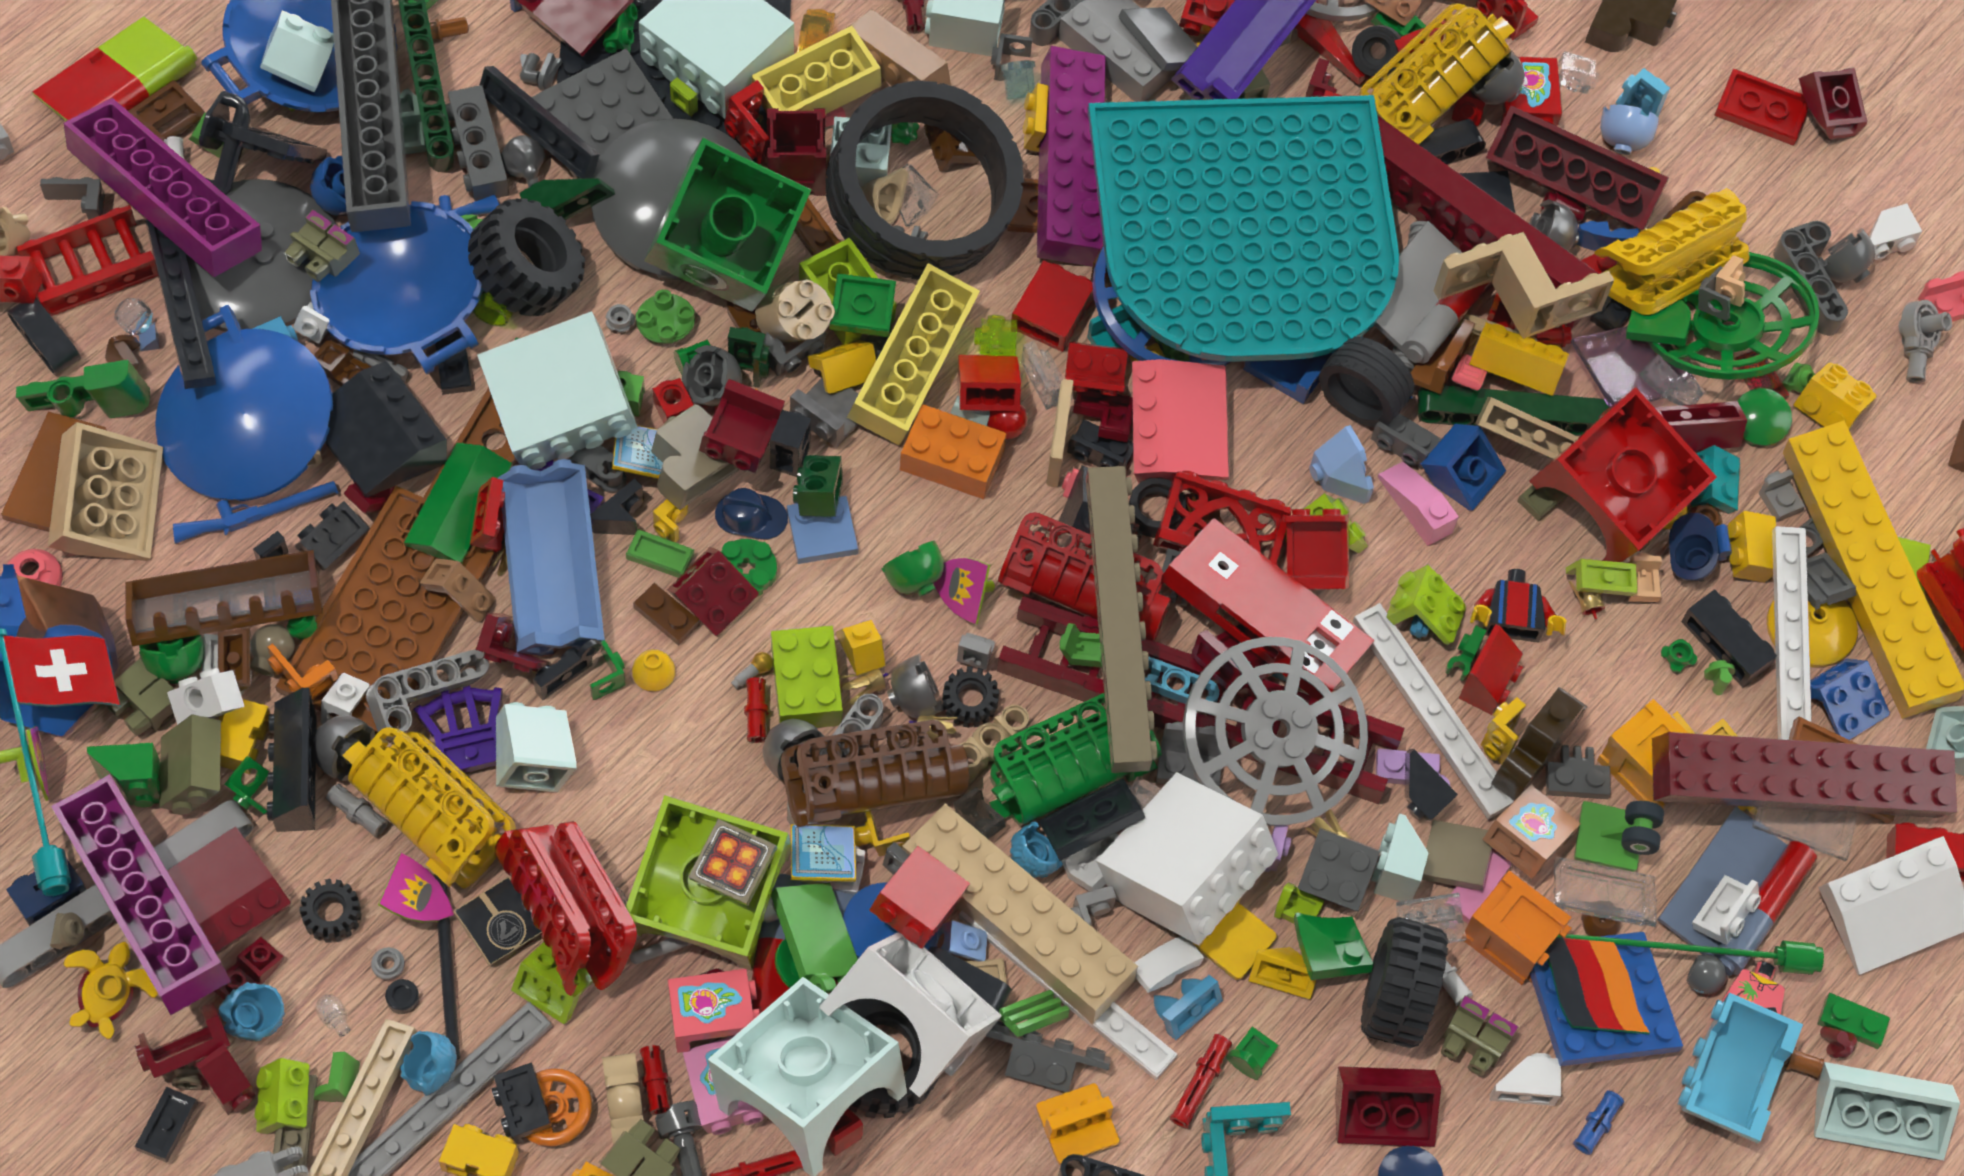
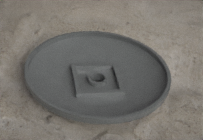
M263 179L233 182L232 189L226 196L260 224L262 251L216 277L211 276L186 254L201 320L220 312L221 307L229 304L241 330L255 328L280 316L286 326L292 325L296 322L302 307L308 306L312 302L310 290H312L313 278L305 270V267L311 262L308 258L298 267L287 261L284 252L293 243L290 234L294 231L297 233L307 223L305 217L312 209L332 222L333 225H336L331 214L318 206L309 193L290 184ZM225 323L214 328L225 332L228 331Z

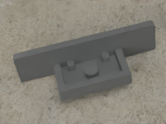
M997 1021L986 1034V1037L1013 1044L1005 1073L1009 1077L1069 1092L1076 1062L1109 1070L1111 1058L1105 1056L1106 1052L1098 1048L1087 1047V1050L1075 1048L1074 1043L1069 1040L1056 1038L1054 1042L1043 1039V1034L1036 1031L1017 1037L1000 1021Z

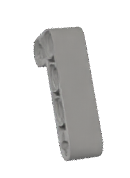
M470 650L378 678L369 687L366 694L377 731L379 732L386 727L393 728L388 722V717L393 716L400 722L401 727L399 730L406 732L412 724V715L408 703L440 694L442 691L454 690L477 682L488 671L489 660L483 658V652ZM467 664L476 668V671L474 668H469L460 673V670ZM437 670L446 672L448 682L438 678ZM407 679H415L419 684V690L411 689ZM378 687L386 688L390 693V699L382 698L378 693ZM387 736L386 739H388V740H394V738H395L396 736H394V737Z

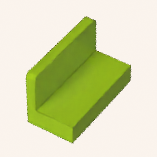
M1581 558L1565 568L1566 574L1576 575L1577 591L1624 596L1637 594L1636 564Z

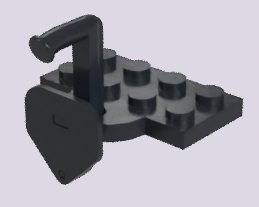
M221 91L207 111L199 136L200 147L217 150L224 142L214 180L206 179L225 195L232 189L243 148L266 152L267 155L281 160H295L313 164L314 160L324 161L327 149L281 134L250 127V114L247 103L238 95L226 91ZM229 107L236 108L233 121H229Z

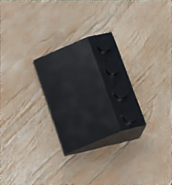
M387 360L358 372L332 393L333 411H330L328 423L330 430L325 443L365 498L446 464L447 439Z

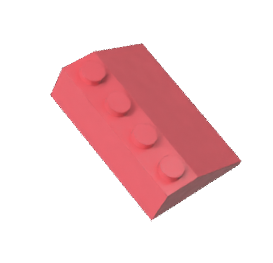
M1165 359L1133 361L1134 475L1138 483L1149 478H1164L1172 481L1177 471L1182 472L1185 470L1195 472L1200 476L1199 478L1208 481L1229 480L1226 366Z

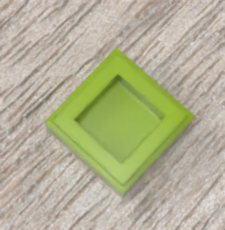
M676 77L670 82L671 101L688 115L692 116L698 111V94Z

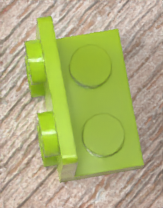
M543 942L521 962L511 991L562 1024H566L572 1017L579 996L593 981L586 968L578 969L574 978L577 987L572 996L568 995L563 988L562 979L556 970L557 965L552 957V950Z

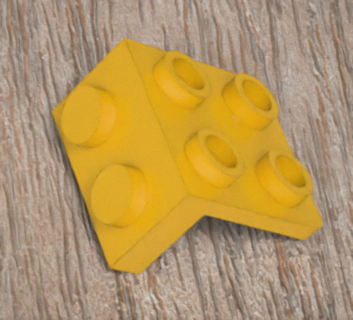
M1828 363L1810 379L1793 405L1824 427L1845 420L1848 429H1850L1859 415L1875 400L1877 395L1873 392L1870 385L1863 381H1857L1848 374V371L1843 366Z
M1240 899L1236 902L1234 908L1215 926L1214 931L1210 935L1206 936L1199 945L1193 943L1200 952L1235 980L1242 979L1251 969L1257 950L1268 949L1276 939L1275 931L1239 903Z

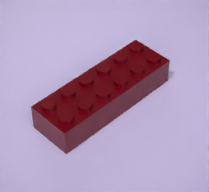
M1510 106L1486 156V160L1494 165L1553 192L1557 191L1581 205L1633 229L1638 228L1640 232L1645 229L1669 179L1665 175L1513 106Z

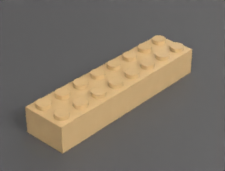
M946 803L902 846V850L909 856L917 846L921 847L968 881L970 885L955 908L960 912H965L1092 1025L1135 981L1138 969L1137 964Z

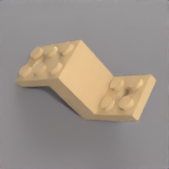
M1524 232L1516 235H1505L1498 241L1487 245L1485 243L1479 244L1470 251L1461 254L1453 253L1443 260L1433 291L1438 300L1491 282L1524 339L1602 311L1614 279L1609 271L1601 274L1592 273L1581 281L1572 284L1567 282L1555 289Z

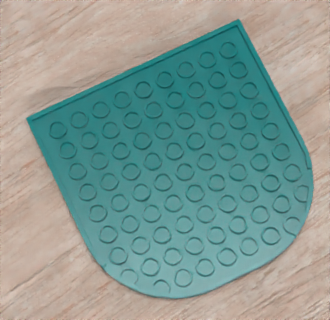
M1374 95L1088 104L1087 111L1108 275L1112 287L1125 310L1150 335L1178 351L1208 360L1232 362L1295 360L1313 358L1336 351L1348 339H1352L1354 336H1363L1382 316L1391 299L1398 277L1399 250Z

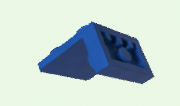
M1845 659L1810 680L1811 699H1818V701L1823 702L1836 734L1848 740L1890 715L1868 660Z

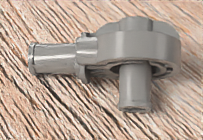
M1920 300L1909 302L1904 307L1898 325L1904 345V353L1909 357L1906 380L1912 383L1925 382L1927 358L1933 357L1934 347L1939 343L1941 331H1949L1952 327V319L1949 313L1943 312L1939 314L1932 302Z

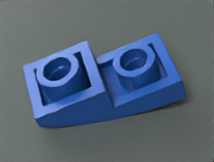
M1588 221L1579 224L1577 231L1579 232V239L1576 245L1596 251L1617 240L1624 241L1628 238H1633L1637 236L1639 231L1638 228H1618L1610 231L1607 221Z

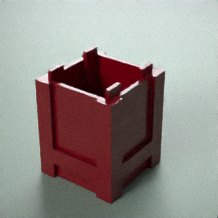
M767 108V135L770 138L767 148V168L811 189L810 194L814 193V196H825V108H814V111H779V108Z

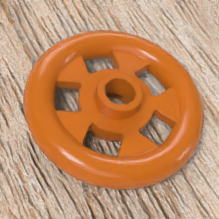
M558 1068L545 1069L536 1074L547 1110L553 1103L559 1105L555 1113L548 1112L551 1123L557 1124L565 1120L567 1128L554 1133L552 1127L525 1136V1138L542 1146H559L572 1141L584 1130L591 1116L592 1099L588 1087L576 1074ZM553 1082L566 1084L563 1094L558 1091H551ZM569 1099H578V1112L569 1113Z

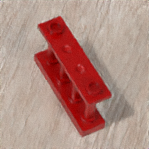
M130 205L114 208L106 214L44 237L28 240L16 247L19 256L32 258L43 280L44 291L37 293V296L50 316L158 276L152 252L148 251L142 254L131 233L130 227L137 224ZM118 232L130 258L113 264L101 238ZM90 243L102 269L84 275L73 249ZM62 253L73 280L55 285L44 259Z

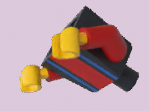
M1511 569L1508 571L1507 580H1498L1494 588L1487 589L1476 601L1470 623H1474V620L1483 622V629L1487 630L1486 636L1491 634L1495 624L1504 629L1511 639L1539 643L1545 631V626L1547 628V636H1552L1553 631H1558L1561 635H1565L1567 620L1555 614L1547 598L1541 595L1540 586L1525 583L1526 572L1524 570Z

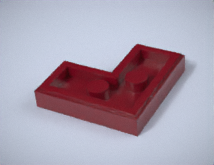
M1088 389V392L1076 391L1072 413L1101 418L1098 437L1127 442L1133 415V397L1119 394L1117 396L1100 394V391Z

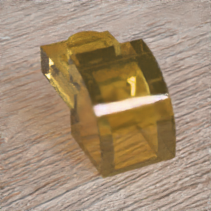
M823 9L807 10L802 20L798 52L831 36L836 13L827 12Z

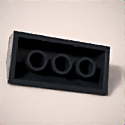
M309 687L301 688L274 703V714H269V731L274 733V743L268 744L269 762H273V772H268L267 783L268 791H273V802H267L268 821H273L276 832L315 830L316 762L313 758L312 747L314 734L317 730V712Z

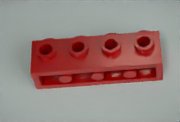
M0 255V302L34 303L43 280L32 258L28 256Z

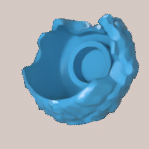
M1031 822L1013 835L1010 848L1011 859L1033 878H1044L1057 871L1058 868H1061L1063 863L1059 861L1048 838L1040 834L1036 829L1039 827L1038 823Z
M247 982L239 986L238 989L232 990L219 1006V1014L223 1021L226 1022L224 1030L233 1037L249 1041H261L263 1038L277 1032V1029L283 1025L282 1021L285 1015L284 1003L277 989L270 985L250 984Z
M418 1031L411 1036V1042L414 1045L413 1049L409 1054H405L404 1062L400 1066L402 1071L401 1078L405 1079L413 1090L423 1091L424 1095L428 1096L449 1082L451 1074L456 1067L457 1054L454 1045L445 1035L431 1031Z

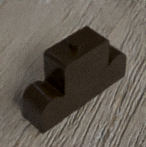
M1603 0L1590 26L1585 43L1608 52H1618L1622 50L1628 36L1649 45L1656 46L1665 27L1670 29L1677 15L1673 11L1677 0Z
M1558 687L1530 722L1517 746L1500 766L1491 784L1515 801L1529 787L1575 729L1588 706L1564 689Z

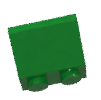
M153 743L87 747V754L98 778L102 779L110 774L129 805L147 808L153 806V804L160 803V759Z

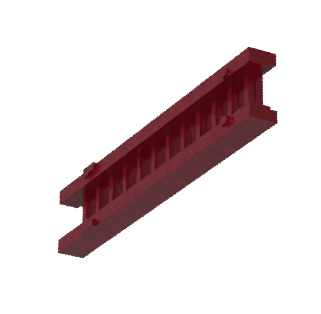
M1023 596L1018 607L1016 619L1041 629L1039 634L1035 635L1028 654L1003 645L998 658L997 672L1083 702L1104 693L1103 680L1097 678L1101 667H1092L1088 675L1068 668L1070 663L1064 655L1060 665L1039 658L1049 631L1063 635L1068 623H1072L1077 626L1080 632L1099 634L1098 619L1086 615L1083 617ZM1149 639L1141 641L1142 651H1147L1148 657L1200 675L1204 670L1191 657L1190 653ZM1160 672L1157 683L1161 684L1163 672ZM1212 676L1210 680L1214 681L1219 687L1217 703H1220L1223 692L1227 689ZM1265 679L1261 680L1268 692L1284 691L1285 686ZM1190 683L1187 694H1190L1191 688L1193 686L1192 683ZM1250 686L1236 693V696L1245 698L1242 710L1245 711L1257 699ZM1151 691V700H1147L1148 711H1153L1154 727L1164 730L1167 723L1183 722L1186 704L1178 702L1177 705L1162 701L1156 698L1157 693ZM1297 691V695L1303 698L1309 705L1317 702L1310 695ZM1338 705L1342 715L1344 733L1360 738L1357 711ZM1329 709L1316 716L1318 724L1331 728L1329 738L1334 739V722ZM1197 713L1196 727L1215 726V716ZM1366 715L1368 743L1365 760L1358 778L1347 794L1379 805L1388 779L1364 771L1372 744L1375 743L1392 750H1397L1405 728ZM1281 721L1273 723L1272 730L1275 735H1277ZM1225 722L1226 731H1228L1227 742L1230 749L1243 742L1241 733L1242 723L1237 722L1236 726ZM1324 750L1322 756L1311 752L1305 758L1313 775L1325 764L1330 755L1329 751ZM1250 753L1243 757L1260 763ZM1337 761L1331 772L1318 784L1339 790L1351 773L1355 761H1353V764ZM1294 765L1277 768L1299 777Z

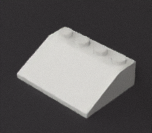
M1944 836L1818 887L1858 975L1964 932V889L1957 864Z

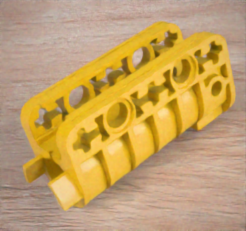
M1459 3L1451 4L1371 77L1360 89L1359 96L1369 95L1367 91L1370 88L1374 91L1371 95H1374L1377 115L1414 142L1420 144L1434 131L1431 125L1511 52L1505 39L1515 30L1502 16L1497 20L1495 15L1491 14L1486 19L1476 8L1467 7ZM1435 28H1439L1432 36H1430L1432 30H1434ZM1397 67L1390 75L1387 76L1390 69ZM1402 73L1401 79L1398 81V76Z
M1725 188L1720 192L1708 194L1703 200L1696 201L1686 209L1675 212L1670 218L1657 222L1650 229L1642 230L1633 238H1628L1624 241L1617 240L1606 247L1597 249L1594 252L1596 256L1600 258L1609 257L1617 261V265L1606 270L1610 272L1614 279L1608 296L1637 313L1650 315L1698 290L1702 281L1706 277H1710L1719 266L1724 267L1733 255L1744 259L1743 264H1745L1750 258L1749 247L1746 243L1739 240L1736 233L1742 230L1741 227H1743V223L1747 220L1746 206L1740 203L1739 198L1734 192Z
M386 727L376 734L367 747L358 741L342 755L352 764L348 775L349 782L429 858L425 865L448 887L454 882L463 889L469 887L497 858L495 855V845L502 834L495 835L497 828L494 826V821L497 823L504 822L505 824L502 827L504 831L516 830L513 819L421 733H405L397 728ZM387 736H396L393 740L395 744H393L391 747H387ZM436 757L440 761L441 766L438 765L432 758ZM476 799H481L484 807ZM477 850H481L479 854L475 853Z

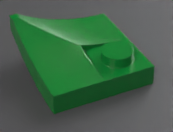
M1295 913L1294 925L1311 980L1372 972L1373 961L1353 917L1327 918Z

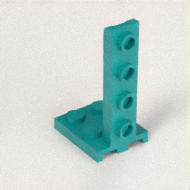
M1290 1102L1210 1107V1112L1206 1113V1118H1202L1203 1132H1206L1201 1134L1203 1153H1208L1209 1166H1205L1204 1175L1228 1176L1224 1131L1226 1135L1245 1134V1129L1258 1128V1133L1277 1132L1278 1127H1281L1291 1116Z

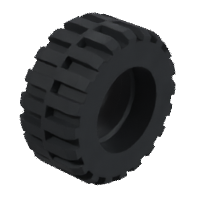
M518 198L506 200L490 212L470 234L468 242V252L470 254L468 259L470 266L474 267L473 275L476 280H480L482 283L481 288L485 293L489 292L494 297L492 300L498 305H505L506 310L515 313L519 311V314L524 316H542L550 313L574 293L580 286V282L583 281L585 257L581 256L583 249L581 243L576 241V234L573 229H569L565 224L566 221L561 216L555 215L553 209L548 206H541L540 202L535 200L528 202L527 199ZM520 250L523 251V252L530 258V260L533 262L534 265H532V264L522 255V253L520 252Z
M1401 917L1388 921L1373 958V968L1368 976L1362 1005L1361 1030L1367 1037L1406 1048L1419 1046V1043L1423 1041V1037L1426 1035L1429 1023L1432 1020L1435 1006L1437 1005L1446 967L1448 938L1441 928Z
M857 999L845 1003L846 1007L871 1024L886 1025L899 1031L907 1039L912 1049V1061L910 1067L904 1073L907 1094L897 1101L888 1095L886 1088H876L859 1097L848 1109L854 1113L858 1109L865 1111V1117L875 1118L877 1114H883L884 1118H891L898 1112L905 1114L911 1111L916 1104H921L927 1098L939 1079L938 1077L921 1097H918L909 1089L917 1077L921 1063V1046L914 1026L899 1009L887 1002L877 999Z

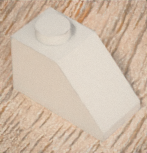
M1535 1053L1527 1056L1495 1085L1490 1093V1101L1555 1106L1561 1097V1066H1559L1558 1058H1551L1546 1053Z

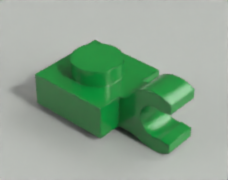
M1475 625L1471 635L1464 634L1457 649L1462 651V654L1452 657L1448 661L1445 668L1446 674H1449L1453 667H1459L1463 671L1460 680L1464 681L1467 678L1471 669L1470 665L1487 630Z

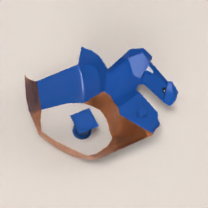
M3 564V572L0 576V629H6L7 635L14 637L50 638L82 635L103 638L106 641L114 680H116L119 675V663L114 638L103 610L94 595L18 576L13 564ZM0 650V718L3 721L16 724ZM19 704L25 727L32 728L37 726L40 731L62 737L70 734L99 705L84 704L47 707Z

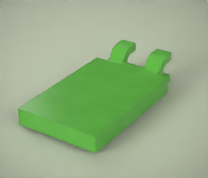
M831 883L775 888L771 893V897L799 978L804 977L826 993L832 992L836 987L833 978H837L839 983L858 959Z

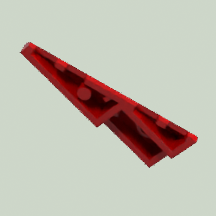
M1305 14L1294 27L1298 31V37L1359 85L1365 80V75L1356 67L1352 54L1331 21Z

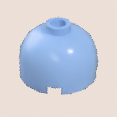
M1614 104L1610 105L1608 110L1605 106L1600 124L1602 137L1609 145L1615 147V152L1630 155L1631 151L1641 150L1651 143L1657 131L1659 117L1652 112H1649L1648 117L1642 115V109L1638 107Z

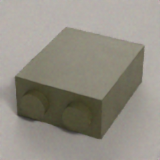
M191 714L161 737L160 808L172 810L174 814L186 815L220 792L221 720Z

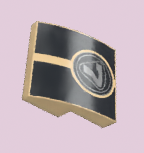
M509 876L453 911L469 938H472L488 966L542 933L541 930L535 927L531 919V912L524 907L521 901V894L514 889Z

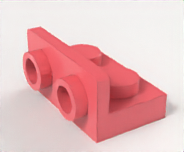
M1960 271L1946 279L1935 278L1925 284V288L1918 300H1929L1935 305L1939 314L1943 312L1949 313L1952 322L1964 319V271Z

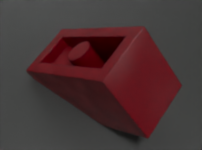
M222 1045L196 1063L205 1085L227 1115L233 1111L239 1112L245 1109L252 1102V1098L256 1096L252 1085L225 1045Z

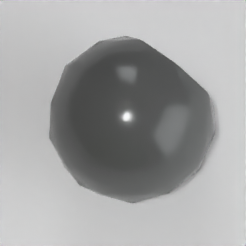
M1709 954L1698 955L1691 966L1686 981L1697 993L1713 994L1720 990L1726 982V967L1716 956Z

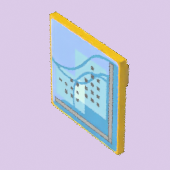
M637 425L638 428L633 429L629 435L615 438L612 469L659 479L663 462L651 452L657 429Z
M796 824L790 825L791 880L856 882L855 826L808 825L797 827Z

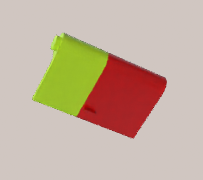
M143 16L39 86L32 93L37 99L64 119L65 122L111 98L129 111L173 80L177 81L195 69L197 56L188 45L184 47Z

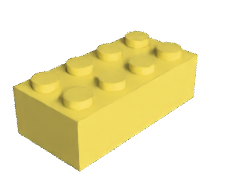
M853 26L752 75V83L758 80L764 87L761 106L766 113L767 108H779V111H814V108H825V114L882 86L881 68Z

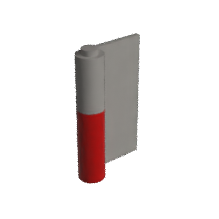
M1429 221L1423 225L1400 253L1399 271L1394 291L1382 316L1374 324L1409 360L1420 364L1429 361L1491 283L1489 282L1438 300L1433 290L1443 260L1450 254H1461L1462 252Z

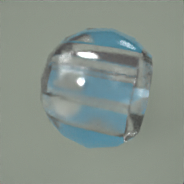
M128 298L119 303L115 309L114 318L128 334L141 335L152 325L153 313L150 306L142 299Z

